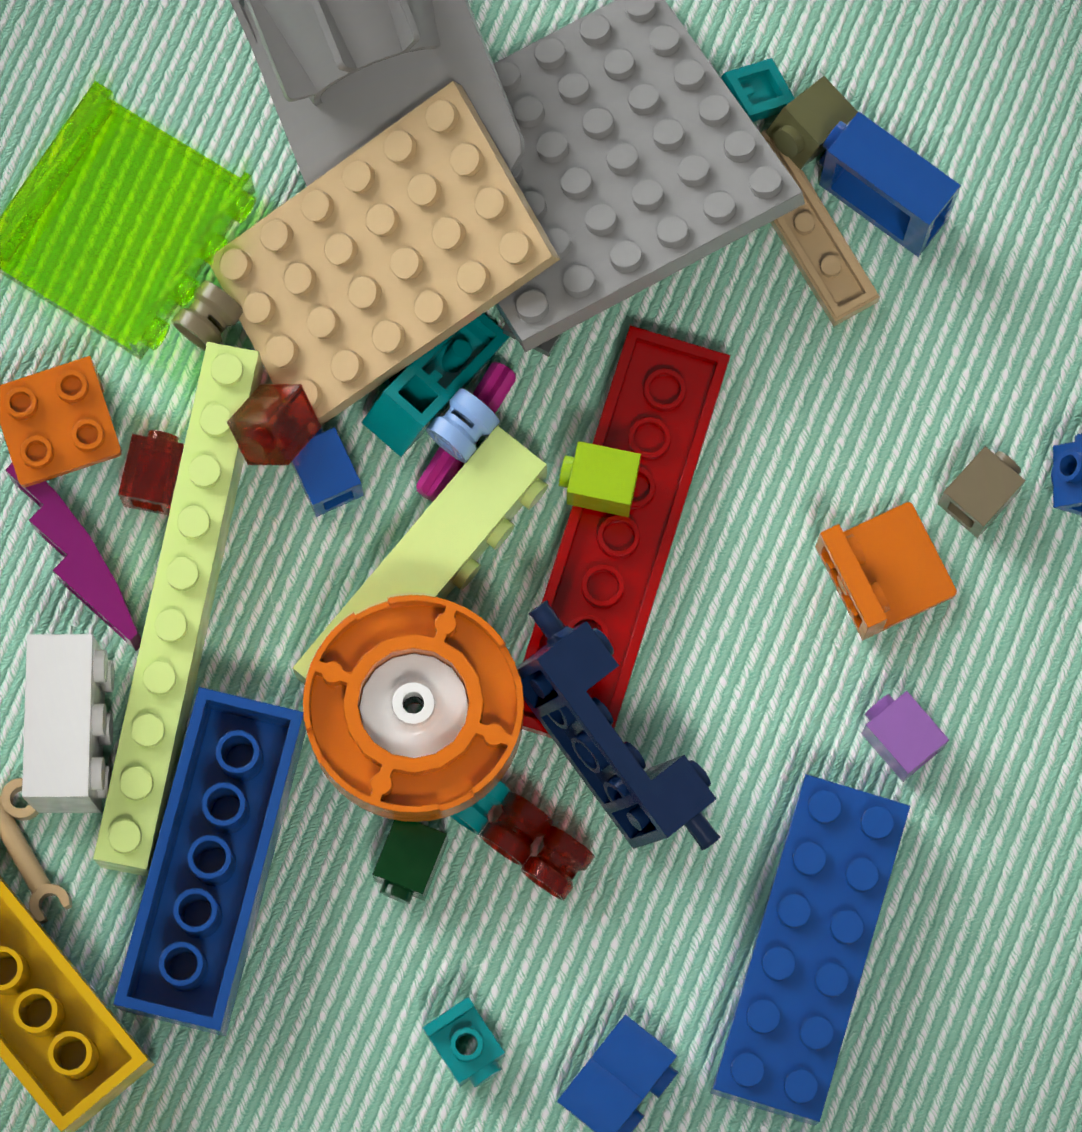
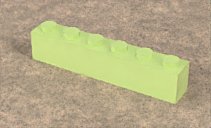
M497 425L293 666L296 678L305 685L311 662L317 650L330 632L352 613L356 615L369 607L387 602V598L427 595L445 599L455 586L461 590L464 589L480 570L481 564L477 560L489 545L495 550L499 548L515 527L511 519L522 506L530 510L547 490L548 484L544 482L547 478V464Z

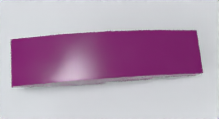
M11 463L5 470L11 481L40 507L29 519V522L35 531L64 557L53 569L59 582L137 651L141 644V636L121 589L89 534L58 493L46 481L26 488L22 487L18 482L13 463Z

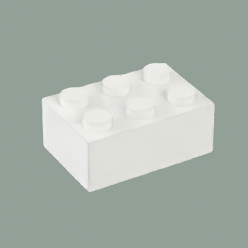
M27 634L22 797L38 813H102V798H107L112 772L110 766H105L103 746L112 745L113 716L112 713L106 712L105 692H113L114 662L113 660H108L107 650H102L93 634Z

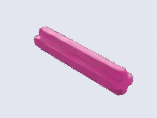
M491 363L474 390L473 395L486 404L495 414L515 383L516 373L502 363ZM439 447L416 484L417 492L433 502L462 468L464 463Z

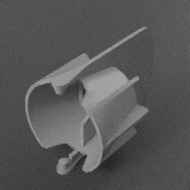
M230 0L252 48L306 186L313 183L452 81L462 85L511 173H513L523 157L524 139L468 0Z

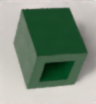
M394 820L372 873L374 881L382 884L380 893L406 904H410L412 897L425 901L449 842L447 833L419 822Z

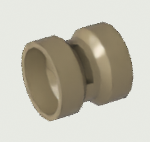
M206 280L195 290V300L189 308L180 309L171 320L174 327L183 336L204 351L207 342L220 344L222 342V332L227 326L236 325L243 313L242 307L231 296Z

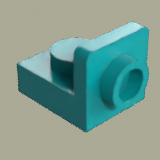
M772 58L727 71L721 76V79L752 122L779 114L788 103L795 99Z

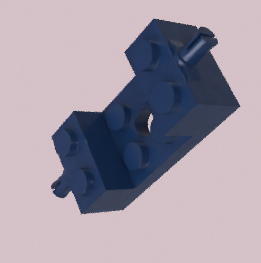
M548 600L528 613L548 640L543 648L517 667L523 686L524 701L631 847L635 849L666 839L683 825L693 836L701 850L707 849L719 840L721 836L717 834L702 813L707 806L717 799L709 789L711 782L704 769L695 761H689L685 755H682L644 771L646 764L642 755L631 743L623 742L611 726L613 718L607 707L599 699L591 698L586 692L619 666L612 656L614 650L608 638L599 629H592L587 621L575 628H571L568 625L565 626L549 605Z

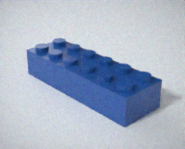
M202 687L198 688L113 1003L121 1011L222 1036L227 1035L306 734L303 712Z
M805 775L797 796L710 1094L813 1126L820 1122L910 805L811 775Z

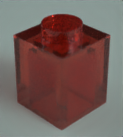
M261 384L227 421L239 450L248 465H289L321 428L301 384Z
M156 430L148 431L147 436L132 434L118 493L124 507L169 515L184 444L178 443L179 438L177 436Z

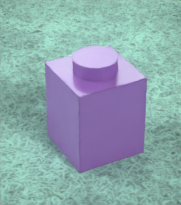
M908 691L904 692L896 700L890 694H887L864 714L870 721L865 725L861 734L902 782L938 754L949 741L947 736Z

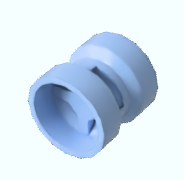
M460 388L450 399L449 410L444 416H436L426 427V432L448 454L466 463L475 453L476 442L480 437L490 435L500 421L494 412L480 399L465 389Z

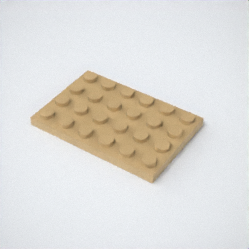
M454 81L207 258L223 291L242 307L243 313L239 321L255 351H259L261 362L299 433H305L321 427L560 260L464 88Z

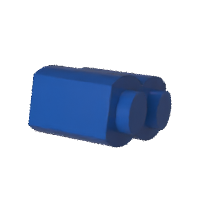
M625 1014L567 1087L557 1103L593 1132H633L645 1116L637 1110L642 1101L650 1092L659 1098L679 1073L671 1066L677 1055Z

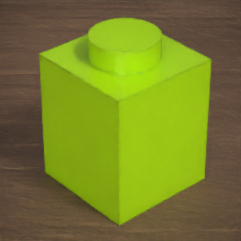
M578 441L575 457L564 456L558 486L568 488L566 504L629 517L641 454Z

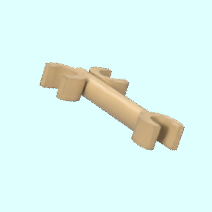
M17 778L5 785L0 796V838L32 893L29 901V909L32 916L44 924L48 921L42 911L44 899L49 896H56L66 910L72 907V899L62 887L51 884L15 819L20 821L31 820L39 814L30 805L24 808L14 807L13 798L18 792L22 791L23 779Z

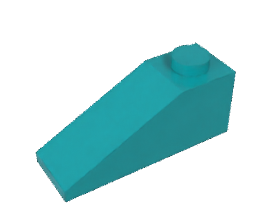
M481 314L411 363L383 391L361 423L396 454L402 457L426 432V427L431 421L446 410L454 394L460 388L464 389L510 337L504 334L503 329L487 315Z

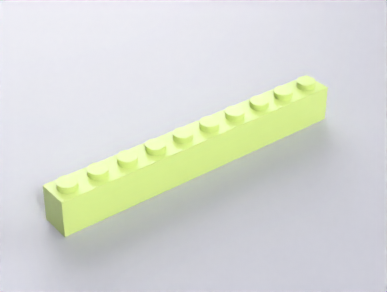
M207 342L94 852L93 860L101 868L148 877L181 754L264 367L259 351Z

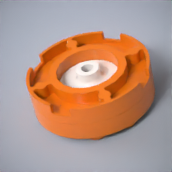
M427 595L387 598V602L369 607L356 615L352 613L325 638L311 662L306 677L303 694L304 722L315 758L322 771L334 787L348 800L366 811L388 819L409 822L432 821L454 815L471 807L484 798L503 778L517 753L521 740L524 717L523 686L515 662L506 648V643L494 628L479 615L455 602ZM411 704L423 706V709L415 714L405 711Z

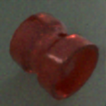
M510 792L501 804V815L496 821L488 822L479 837L502 856L522 867L532 854L531 845L537 837H543L554 822L534 804L522 796Z
M551 826L542 839L543 848L538 855L530 856L520 871L540 888L557 899L564 901L573 889L572 880L575 875L580 871H586L595 855L571 835L555 826Z

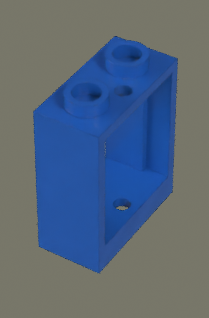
M858 111L848 125L840 121L826 138L823 147L827 150L819 161V164L823 166L819 185L919 257L949 219L961 185Z

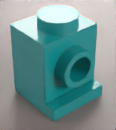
M469 997L422 1027L459 1086L470 1080L476 1088L502 1070L498 1061L505 1057V1052ZM464 1035H471L478 1042L476 1051L471 1055H463L456 1049L458 1039Z

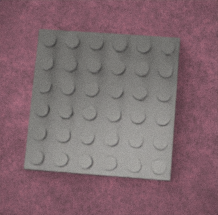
M614 0L493 63L524 139V155L512 175L560 258L555 264L495 305L525 352L805 204L803 191L665 0Z

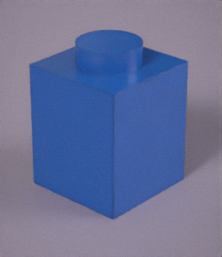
M335 427L325 432L322 428L309 430L294 440V446L287 448L291 465L316 517L364 496L361 481Z

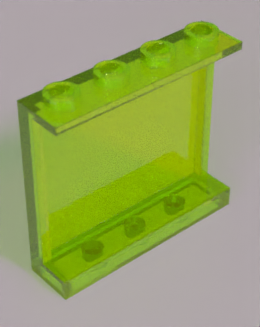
M94 81L0 216V273L142 360L149 348L153 351L156 350L166 338L170 329V324L167 321L178 306L184 308L192 300L194 292L199 286V281L196 280L207 263L212 266L216 252L227 245L228 239L225 236L235 221L241 224L251 213L256 203L252 177L244 172L240 178L116 103L113 92Z

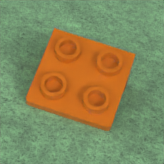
M91 356L0 385V426L18 482L22 487L26 488L117 458L122 454L103 395L104 389Z
M910 502L899 505L844 532L840 524L819 534L815 548L862 641L954 598L957 593L922 521Z

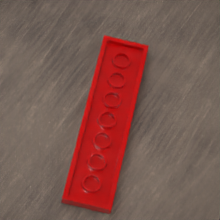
M631 325L592 443L641 454L629 517L572 506L542 603L548 600L549 605L565 626L568 625L571 628H575L587 621L592 629H599L610 641L614 650L612 656L619 666L586 692L591 698L599 699L607 707L613 718L611 726L614 730L730 361V355ZM536 622L523 662L547 644L546 641L548 639ZM524 701L523 730L552 738Z

